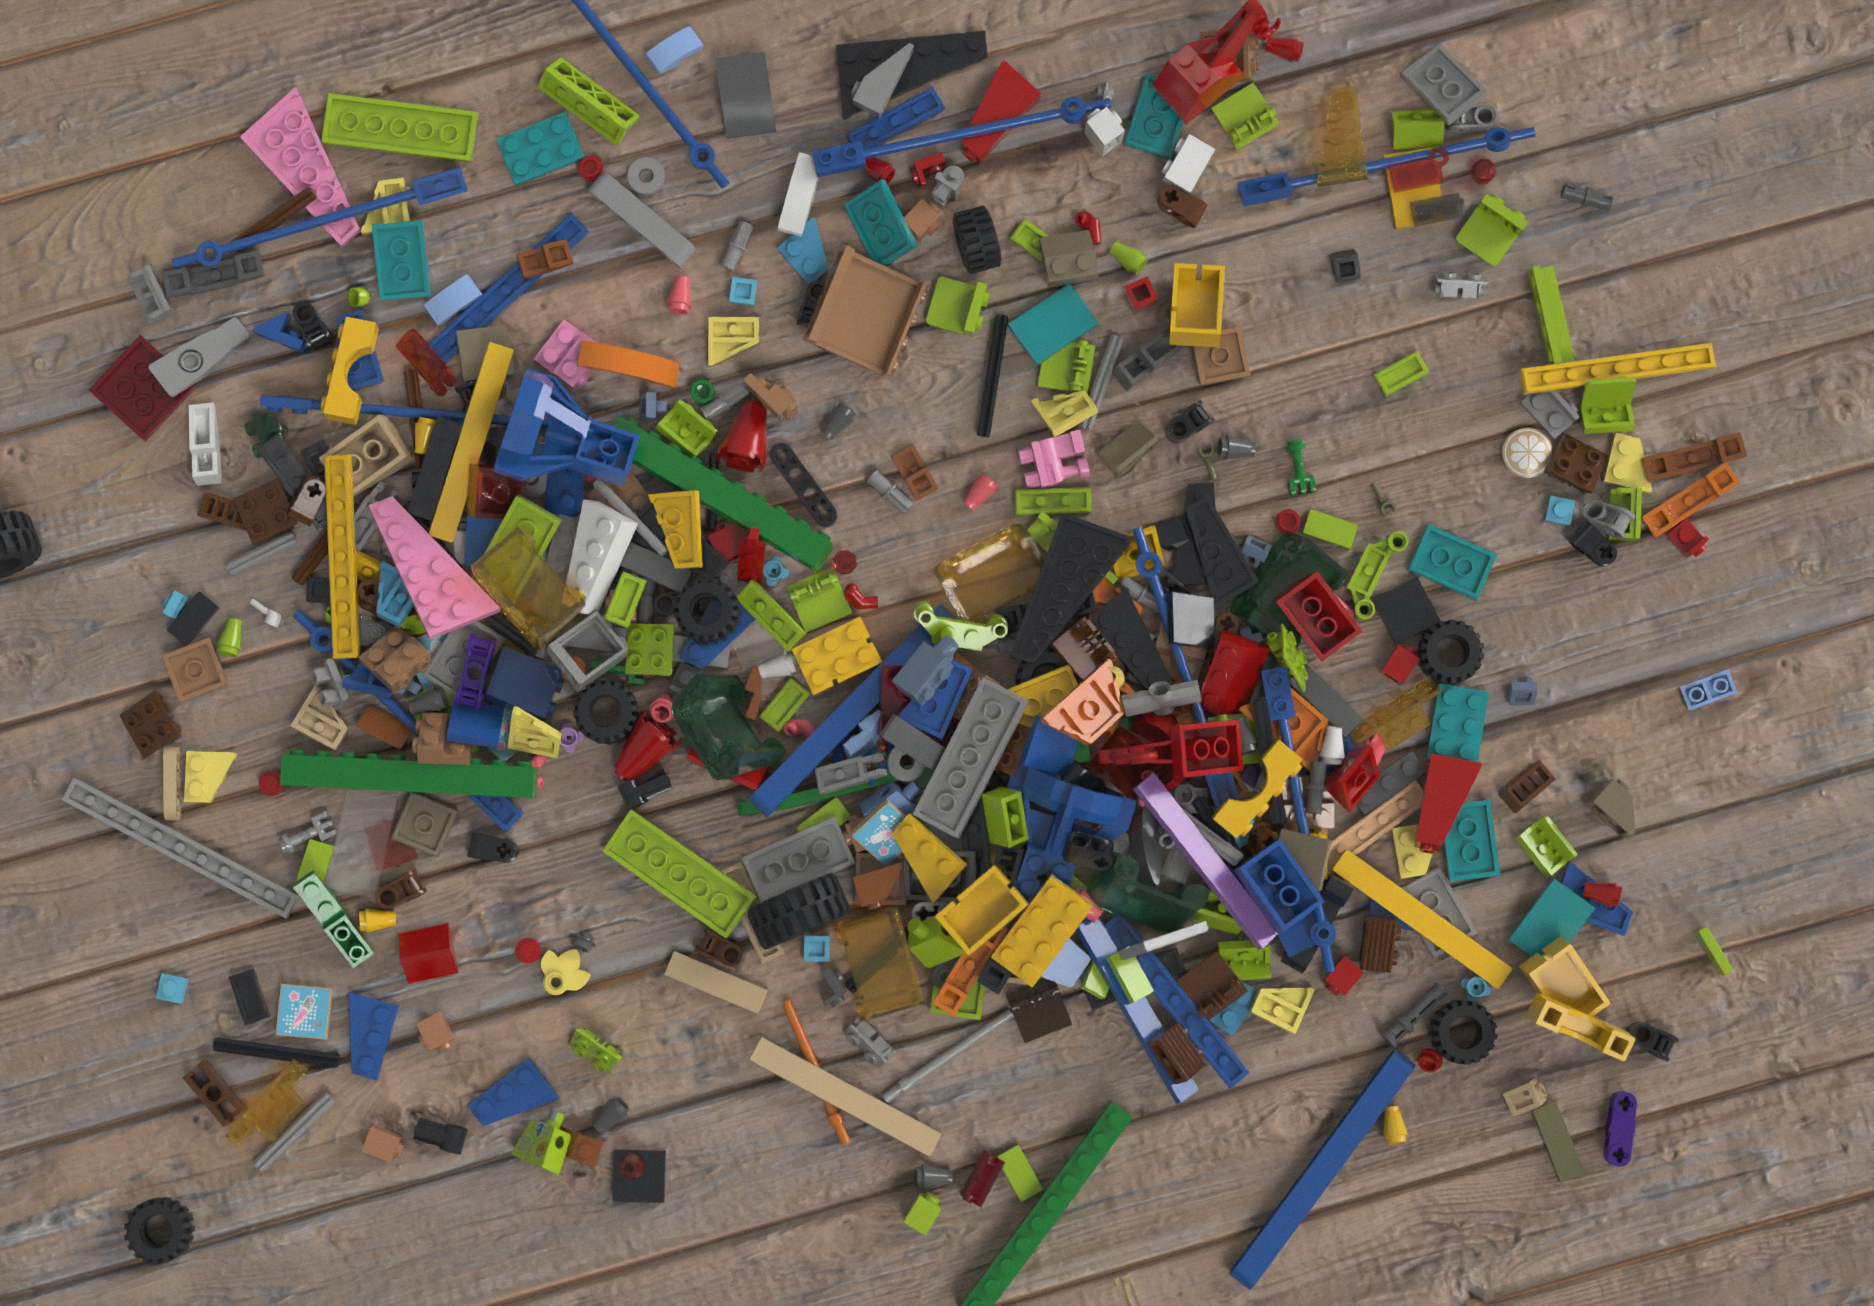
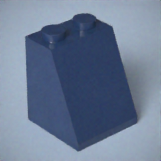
M503 646L486 692L487 702L505 707V709L513 711L514 706L519 707L545 722L547 716L552 717L556 707V702H553V698L556 692L561 693L565 679L561 678L562 672L559 669Z

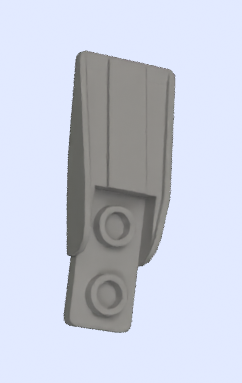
M233 317L217 329H212L181 345L150 364L148 368L168 395L175 397L221 366L229 358L231 350L249 338V333L240 321Z

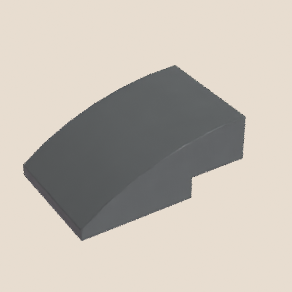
M765 52L715 58L727 139L776 132Z
M950 848L968 865L936 902L951 903L955 900L957 903H960L961 901L957 897L976 881V851ZM904 855L905 900H926V902H932Z

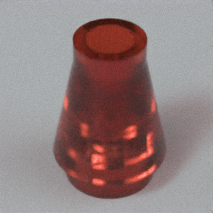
M634 1153L624 1155L619 1162V1171L622 1176L627 1179L638 1178L644 1171L643 1159ZM626 1164H633L634 1171L629 1172V1170H626Z

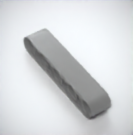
M603 171L587 190L596 200L678 268L681 269L697 250L686 238L607 172Z

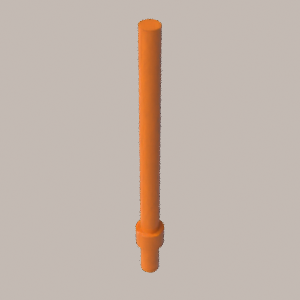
M791 999L783 1002L782 1006L805 1060L820 1068ZM823 1100L829 1115L827 1119L830 1126H834L841 1145L850 1142L851 1140L843 1124L845 1119L842 1112H838L837 1107Z

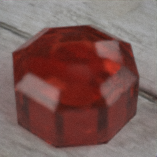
M1479 159L1471 168V177L1478 184H1488L1496 176V165L1490 159Z
M849 550L838 551L832 559L834 570L841 575L852 574L857 567L856 556Z

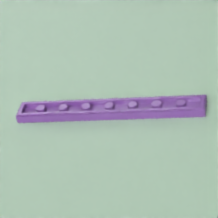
M1154 772L1150 773L1133 790L1258 950L1263 949L1277 933L1250 895Z

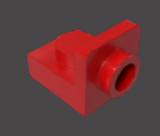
M942 152L914 162V170H911V175L915 185L920 184L922 190L927 188L924 173L934 175L941 172V167L945 166Z
M1687 518L1666 535L1685 558L1691 555L1695 557L1700 555L1707 548L1705 543L1709 540L1707 536L1703 537Z

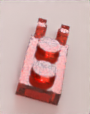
M414 328L408 330L395 345L422 378L429 383V388L436 395L444 396L448 391L445 385L452 387L456 383V378L446 367L445 362Z

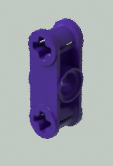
M470 634L461 681L455 697V705L463 704L475 707L478 711L481 710L497 639L487 640L478 638L475 634ZM471 666H478L481 669V678L475 679L470 675Z
M1617 1091L1610 1097L1608 1117L1605 1125L1604 1158L1609 1164L1618 1167L1627 1165L1631 1160L1636 1129L1637 1100L1635 1096L1628 1092ZM1624 1099L1628 1101V1106H1623L1622 1108V1106L1618 1105V1102ZM1613 1152H1622V1157H1617L1616 1159L1612 1156Z

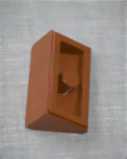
M370 704L356 724V727L402 751L412 734V731L402 721Z

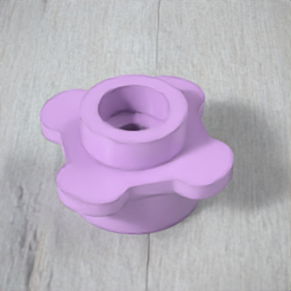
M571 723L563 724L560 731L562 733L560 745L565 748L567 753H573L576 750V745L584 740V735L580 731H576Z

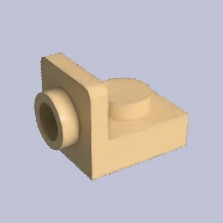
M1534 1077L1527 1083L1505 1091L1503 1096L1513 1117L1540 1107L1546 1101V1090L1541 1082L1538 1083L1536 1077Z

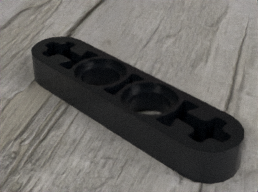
M784 443L774 445L770 452L773 464L813 519L821 527L829 528L833 526L837 521V512L791 447ZM778 449L782 452L787 450L786 457L791 463L794 459L797 463L789 465L783 471L782 467H785L786 464L782 459H775L777 457L776 451ZM795 468L801 469L804 473L803 479L799 482H793L789 478L790 471ZM815 489L819 495L818 499L815 502H807L804 499L806 490ZM824 500L826 504H822V507L826 512H832L830 515L831 521H821L819 518L822 515L817 508L813 512L811 508L818 506Z

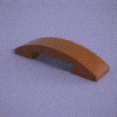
M1741 432L1696 445L1643 457L1642 462L1648 482H1653L1747 457Z

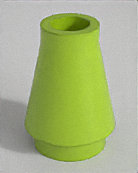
M1116 241L1109 251L1129 273L1133 272L1136 275L1142 271L1148 261V258L1144 256V252L1122 244L1119 241Z
M227 618V623L216 644L218 647L217 653L228 657H237L238 652L241 651V620Z

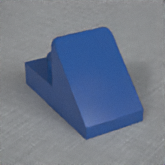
M284 313L254 326L253 332L256 335L304 354L307 347L306 343L301 340L302 335L290 330L286 334L292 319L289 313Z

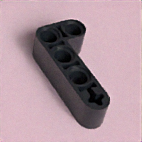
M1332 874L1328 875V879L1323 881L1322 891H1320L1321 897L1324 900L1323 910L1331 924L1340 908L1348 901L1354 889L1353 886ZM1314 945L1290 958L1286 951H1284L1280 962L1303 974L1319 946Z

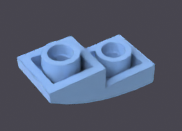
M688 26L657 44L645 56L660 75L679 66L682 59L701 51L703 43L692 28Z
M467 274L424 304V307L439 326L443 325L460 310H465L482 296V293Z
M1729 669L1680 687L1689 711L1737 693Z
M879 710L872 715L864 717L858 723L860 733L850 737L843 744L847 759L858 756L863 757L878 741Z

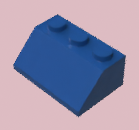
M1281 839L1276 840L1232 870L1277 934L1286 931L1324 903L1322 897Z

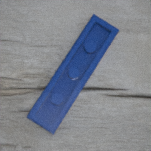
M931 87L882 114L880 119L875 118L847 133L846 138L849 143L861 141L863 149L880 146L945 111V107L934 87Z

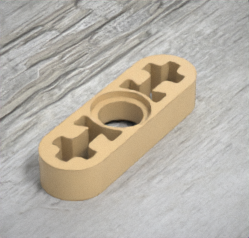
M165 747L163 752V811L166 821L180 820L181 753L179 747Z

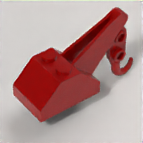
M1257 0L1246 1L1240 10L1213 37L1188 43L1168 59L1153 83L1154 90L1183 123L1187 125L1244 77L1243 72L1234 63V60L1247 36L1250 34L1252 37L1266 40L1278 30L1281 19L1277 18L1275 23L1269 28V20L1263 6Z
M1239 719L1174 724L1170 726L1171 739L1124 748L1098 750L1099 764L1170 763L1173 764L1174 778L1243 771ZM1171 744L1172 758H1158L1156 751L1145 750V748Z

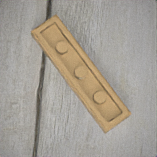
M742 861L721 871L757 896L749 908L761 903ZM747 910L741 921L761 964L785 954L781 944L767 950L760 946L747 917Z
M676 951L673 952L664 974L759 1014L768 990Z

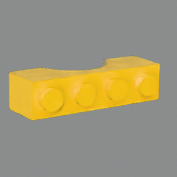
M346 317L345 323L340 324L338 339L341 340L339 348L334 349L332 362L335 365L333 372H329L327 377L328 395L323 396L321 402V411H323L327 420L357 425L362 400L359 394L348 386L347 376L350 367L357 359L374 353L379 332L376 322Z
M1276 739L1261 757L1266 771V779L1262 789L1249 799L1235 800L1227 798L1212 816V819L1236 839L1239 835L1244 837L1253 826L1250 822L1256 815L1261 817L1269 807L1267 804L1269 799L1273 795L1278 797L1286 787L1283 784L1289 775L1293 778L1302 768L1300 762L1303 759L1279 739Z
M1538 992L1526 1013V1016L1534 1023L1556 1033L1561 1032L1579 1039L1601 1052L1624 1062L1636 1040L1627 1031Z

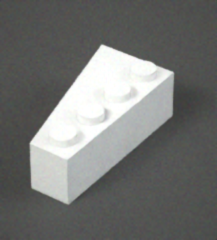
M583 499L562 600L564 604L581 614H593L596 611L599 613L636 530L637 522L600 501Z

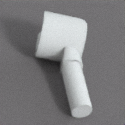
M252 599L250 604L266 614L264 622L278 627L281 615Z

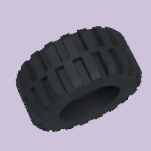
M22 511L0 512L1 579L20 572L27 566H31L41 556L42 547L29 515Z
M829 873L749 908L747 917L760 946L767 950L849 914L850 906L837 876Z

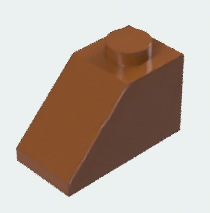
M901 862L852 878L861 907L867 906L869 911L883 906L881 901L887 899L903 868Z
M561 1125L559 1129L571 1136L565 1156L592 1167L597 1166L606 1141Z

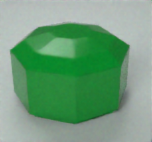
M700 379L692 383L690 395L695 403L705 405L713 401L715 390L710 381Z

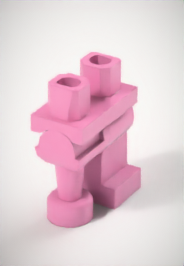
M1080 429L1061 436L1031 442L1030 447L1018 451L1020 464L1024 465L1034 462L1036 470L1023 474L1026 488L1040 487V489H1047L1048 487L1059 485L1063 479L1078 474L1082 479L1090 477L1086 457L1077 459L1076 465L1062 466L1061 462L1064 459L1084 455L1085 447Z

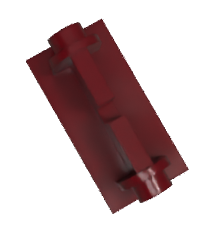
M983 1150L960 1193V1196L963 1197L962 1199L968 1203H974L981 1208L1005 1162Z

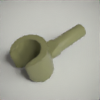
M1209 443V450L1211 452L1204 454L1200 446L1199 457L1205 460L1210 478L1213 480L1217 479L1212 460L1214 447Z
M1376 482L1373 483L1371 487L1380 503V514L1387 516L1384 511L1386 504H1389L1391 510L1396 512V505L1393 502L1387 501Z

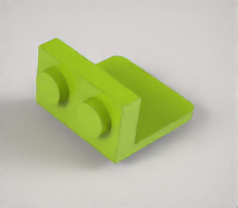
M1486 194L1456 236V242L1490 266L1495 267L1523 231L1528 221L1524 219L1525 216L1520 211L1507 208L1504 205V201L1498 196Z
M939 277L926 323L930 326L974 337L975 330L980 331L984 319L983 316H980L982 306L987 307L991 293L987 292L988 284L978 282L977 286L950 278Z
M1596 378L1585 383L1579 406L1583 434L1634 431L1635 421L1631 403L1636 387L1635 378Z

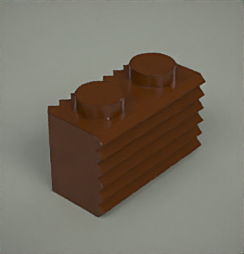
M1364 916L1358 963L1361 970L1391 973L1392 965H1397L1398 951L1394 950L1395 941H1400L1401 926H1397L1396 918Z
M1178 1022L1167 1025L1147 1042V1045L1150 1046L1153 1054L1162 1063L1165 1071H1167L1170 1079L1175 1084L1189 1081L1190 1078L1207 1065L1203 1059L1204 1055L1201 1049L1193 1045L1188 1038V1030L1184 1026L1179 1025Z

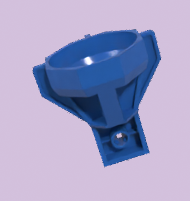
M527 368L494 465V472L525 481L571 468V470L624 487L640 435L592 420L591 416L583 413L556 377ZM544 415H547L553 421L548 425L544 438L545 444L535 443Z
M1020 763L1015 777L1011 775L1007 788L1021 791L1029 840H1026L1028 847L1015 888L1026 900L1031 893L1036 896L1043 887L1037 876H1042L1044 872L1049 873L1048 878L1054 875L1067 886H1070L1076 866L1065 862L1062 856L1069 834L1074 831H1081L1086 834L1107 837L1111 840L1128 831L1137 804L1136 800L1125 797L1124 794L1105 787L1103 793L1082 788L1057 779L1053 772L1024 766ZM1029 801L1056 811V814L1051 816L1030 809ZM1077 818L1101 824L1102 826L1098 830H1094L1074 823V819Z

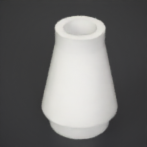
M783 652L758 665L762 679L792 676L794 672L798 671L797 662L792 652Z
M1327 727L1319 754L1322 757L1321 762L1342 764V758H1345L1341 727Z

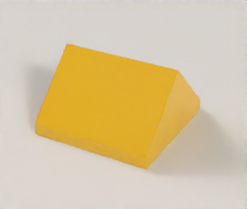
M1155 525L1144 528L1143 532L1150 552L1157 554L1162 561V567L1165 566ZM1133 533L1127 535L1133 537L1134 541L1112 567L1115 576L1119 578L1117 582L1123 580L1125 575L1129 578L1140 575L1136 568V561L1140 556V552ZM1147 560L1144 564L1145 568L1148 570L1152 569L1154 562Z

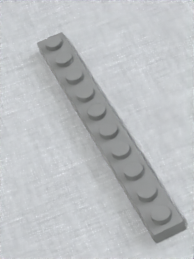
M77 778L72 779L62 798V801L288 919L299 898V895Z

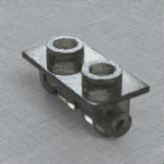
M1459 193L1410 202L1414 226L1463 218L1462 208L1465 207L1464 199L1460 198Z

